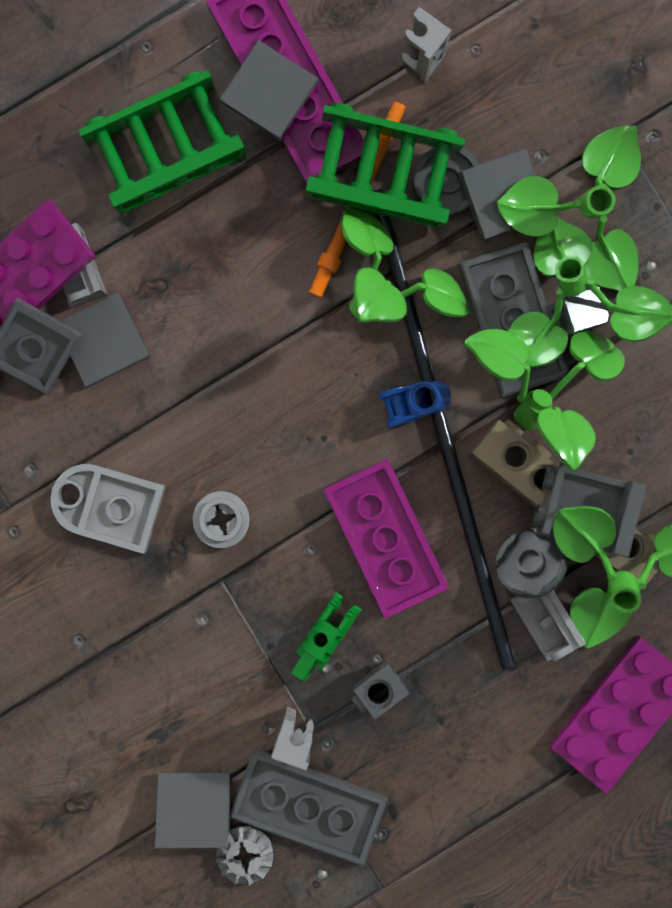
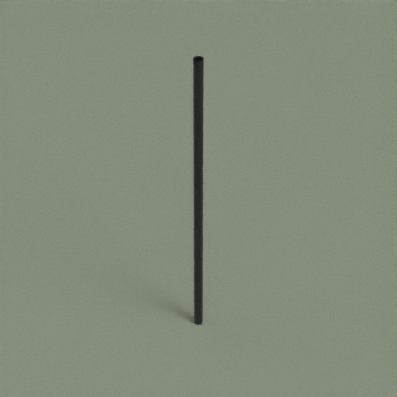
M383 189L374 190V192L384 194ZM375 214L376 218L382 222L391 235L393 251L387 255L395 287L402 292L409 288L410 285L391 217ZM411 294L404 298L407 307L404 320L421 381H436L414 299ZM429 388L426 391V398L428 404L432 406L435 401V395ZM445 410L431 415L501 667L502 670L515 667L516 664Z

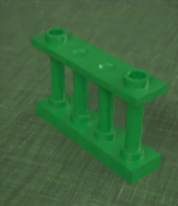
M208 70L203 73L198 71L186 75L181 80V83L110 116L92 118L86 122L84 128L78 130L87 146L97 143L117 185L115 191L108 195L119 215L247 157L239 135L230 137V135L225 134L206 94L207 91L214 89ZM192 98L213 140L211 147L201 152L193 149L174 109L175 106ZM160 113L181 155L179 162L168 167L161 164L142 121ZM127 128L130 129L149 170L147 177L136 182L129 179L110 136Z
M332 103V106L324 105L321 120L332 124L321 173H318L316 178L309 176L304 197L442 229L447 224L450 209L442 208V203L439 202L450 151L459 153L464 147L466 139L457 137L458 133L447 128H437L436 131L353 112V107L343 103ZM346 126L367 131L356 182H352L351 186L337 183L338 179L335 177ZM380 135L401 139L391 189L387 190L386 194L372 191L373 187L370 185ZM415 143L436 148L426 196L421 199V202L408 200L407 194L404 193Z

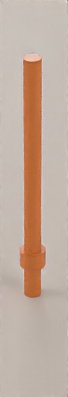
M393 102L386 120L400 123L406 107L399 102ZM380 135L370 185H372L393 137ZM341 220L327 252H322L316 265L319 269L308 292L310 295L320 299L331 275L336 274L341 263L339 257L346 244V239L341 229Z

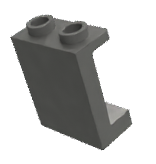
M554 463L553 469L548 468L543 479L542 489L547 490L544 504L539 503L534 514L533 525L538 526L536 533L554 538V517L563 508L581 506L600 508L607 512L616 524V538L614 542L602 549L608 553L629 557L647 485L634 481H624L578 468L572 472L564 463Z

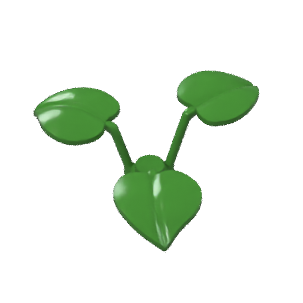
M627 125L612 128L595 137L586 146L582 156V167L587 174L597 177L595 181L596 186L585 192L580 197V200L556 205L558 192L553 183L541 176H529L516 182L497 201L498 211L504 221L515 231L531 237L544 236L556 228L558 222L556 211L579 208L582 215L586 218L598 220L596 230L598 241L592 242L593 253L589 262L585 265L587 277L594 279L595 285L616 291L635 285L639 262L637 248L633 239L620 229L612 230L605 236H603L605 222L608 220L606 214L615 205V195L610 188L617 189L631 184L640 171L641 154L636 126Z
M346 208L341 211V229L347 243L357 252L366 256H373L371 268H362L354 279V298L350 301L349 308L358 319V323L370 321L396 322L401 320L407 311L404 298L417 291L424 292L423 297L426 304L442 315L466 317L470 313L469 305L462 289L449 274L442 270L427 269L422 274L423 283H417L402 292L392 286L391 282L385 280L383 275L377 271L381 262V254L389 255L393 251V241L387 228L382 222L367 212L353 208Z
M557 216L556 228L544 236L537 237L533 254L535 266L541 274L546 277H557L559 288L556 291L557 299L553 318L550 321L547 315L541 312L524 313L512 323L508 332L513 333L529 348L530 356L525 363L530 368H535L555 361L561 356L567 346V332L563 328L556 326L560 320L563 299L566 295L575 297L589 288L608 310L614 311L610 318L613 332L618 337L630 342L647 340L671 324L672 305L659 293L642 286L622 288L617 293L616 305L611 303L595 285L594 279L587 277L585 265L589 262L593 253L590 237L580 228L563 221Z
M488 329L477 332L467 338L463 345L472 351L479 363L489 373L505 381L517 380L522 376L521 389L517 396V400L521 403L514 412L516 423L526 430L538 428L553 452L574 472L594 447L595 432L589 422L579 413L572 410L561 412L559 407L552 408V399L584 367L598 381H609L616 378L622 371L625 363L620 349L614 347L610 340L592 331L577 332L569 341V350L579 363L550 393L541 389L527 393L531 369L525 362L530 356V351L519 337L505 330Z
M581 506L563 508L556 513L553 521V533L561 552L569 559L579 563L591 560L597 553L602 560L609 580L606 593L599 588H589L578 593L570 605L571 619L586 643L584 645L585 648L588 649L611 638L627 624L631 613L640 606V590L646 588V580L656 560H658L660 570L665 575L672 577V525L662 528L654 536V545L658 552L650 555L640 578L637 579L627 571L615 573L606 552L602 549L610 546L616 538V524L607 512L596 507Z

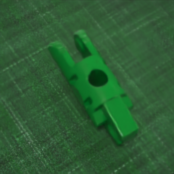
M335 592L296 651V654L301 658L291 674L301 681L307 680L315 667L320 671L323 670L335 649L362 611V609L354 605L347 611L339 626L330 621L343 600V596ZM322 633L327 637V644L325 646L319 641Z

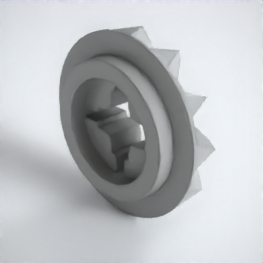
M218 491L206 495L199 501L193 513V527L197 536L205 544L214 548H228L237 544L243 539L249 528L250 518L246 505L241 498L230 492ZM217 504L224 514H236L235 518H231L232 520L227 522V535L224 534V530H221L219 525L212 524L207 526V522L217 517Z
M239 826L229 830V848H217L216 863L221 870L222 876L230 879L235 885L240 883L250 886L254 882L264 879L272 867V844L269 838L255 827ZM241 842H243L247 853L256 854L255 857L250 858L248 869L245 868L242 860L233 859L234 856L239 855Z

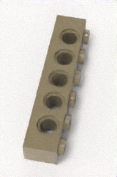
M498 420L494 422L469 455L534 508H537L539 503L544 504L547 490L537 488L533 477L539 469L545 471L548 468L553 469L554 463L549 460L552 454L539 443L535 442L531 445L521 437L524 432L510 420H506L505 423ZM510 447H515L522 453V462L517 467H512L506 462L505 453ZM636 529L632 542L633 550L629 557L608 552L606 554L615 573L627 571L639 579L650 555L658 551L654 545V535L649 532L643 535ZM596 553L595 557L602 561L600 556ZM658 560L655 561L649 573L646 585L660 569Z

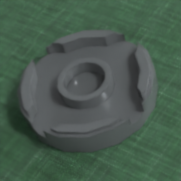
M434 147L424 153L415 166L412 183L415 196L419 202L426 196L436 151ZM462 148L459 153L450 151L439 202L442 203V208L450 209L449 216L461 214L470 208L458 173L480 165V163L465 148Z
M530 528V531L523 533L519 531L511 535L502 544L496 556L497 575L500 582L513 595L525 599L540 598L551 593L562 583L568 570V557L558 548L555 538L537 534V528Z

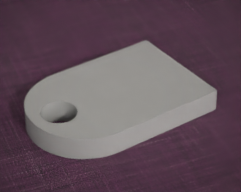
M80 464L64 471L54 483L50 498L51 508L60 525L72 533L146 554L166 486L98 465ZM69 484L75 485L80 493L78 501L73 505L66 504L61 496L63 488Z

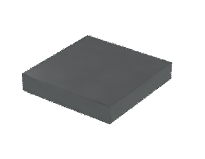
M258 40L221 96L220 103L281 141L319 83V79Z
M526 148L458 173L481 240L513 229L501 217L497 208V201L516 182L529 176H535Z
M119 293L111 295L61 320V322L82 333L70 356L87 388L151 357Z
M17 297L0 327V370L48 395L82 333Z
M158 773L155 848H229L231 774Z

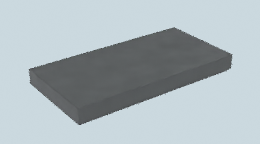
M527 241L459 263L462 278L480 331L488 329L509 331L512 323L519 316L529 312L544 313L550 320L546 308L548 305ZM562 353L559 358L547 365L530 368L528 389L564 378L569 373L564 354ZM522 376L513 381H505L495 377L501 398L520 392Z
M254 747L230 812V818L364 867L387 804L388 796L309 767L306 771L271 758V753Z

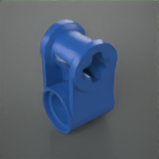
M441 381L419 382L378 394L379 399L384 401L388 415L387 428L417 421L418 418L441 412L451 402V391ZM429 388L435 395V401L432 406L427 403L425 398L426 391Z

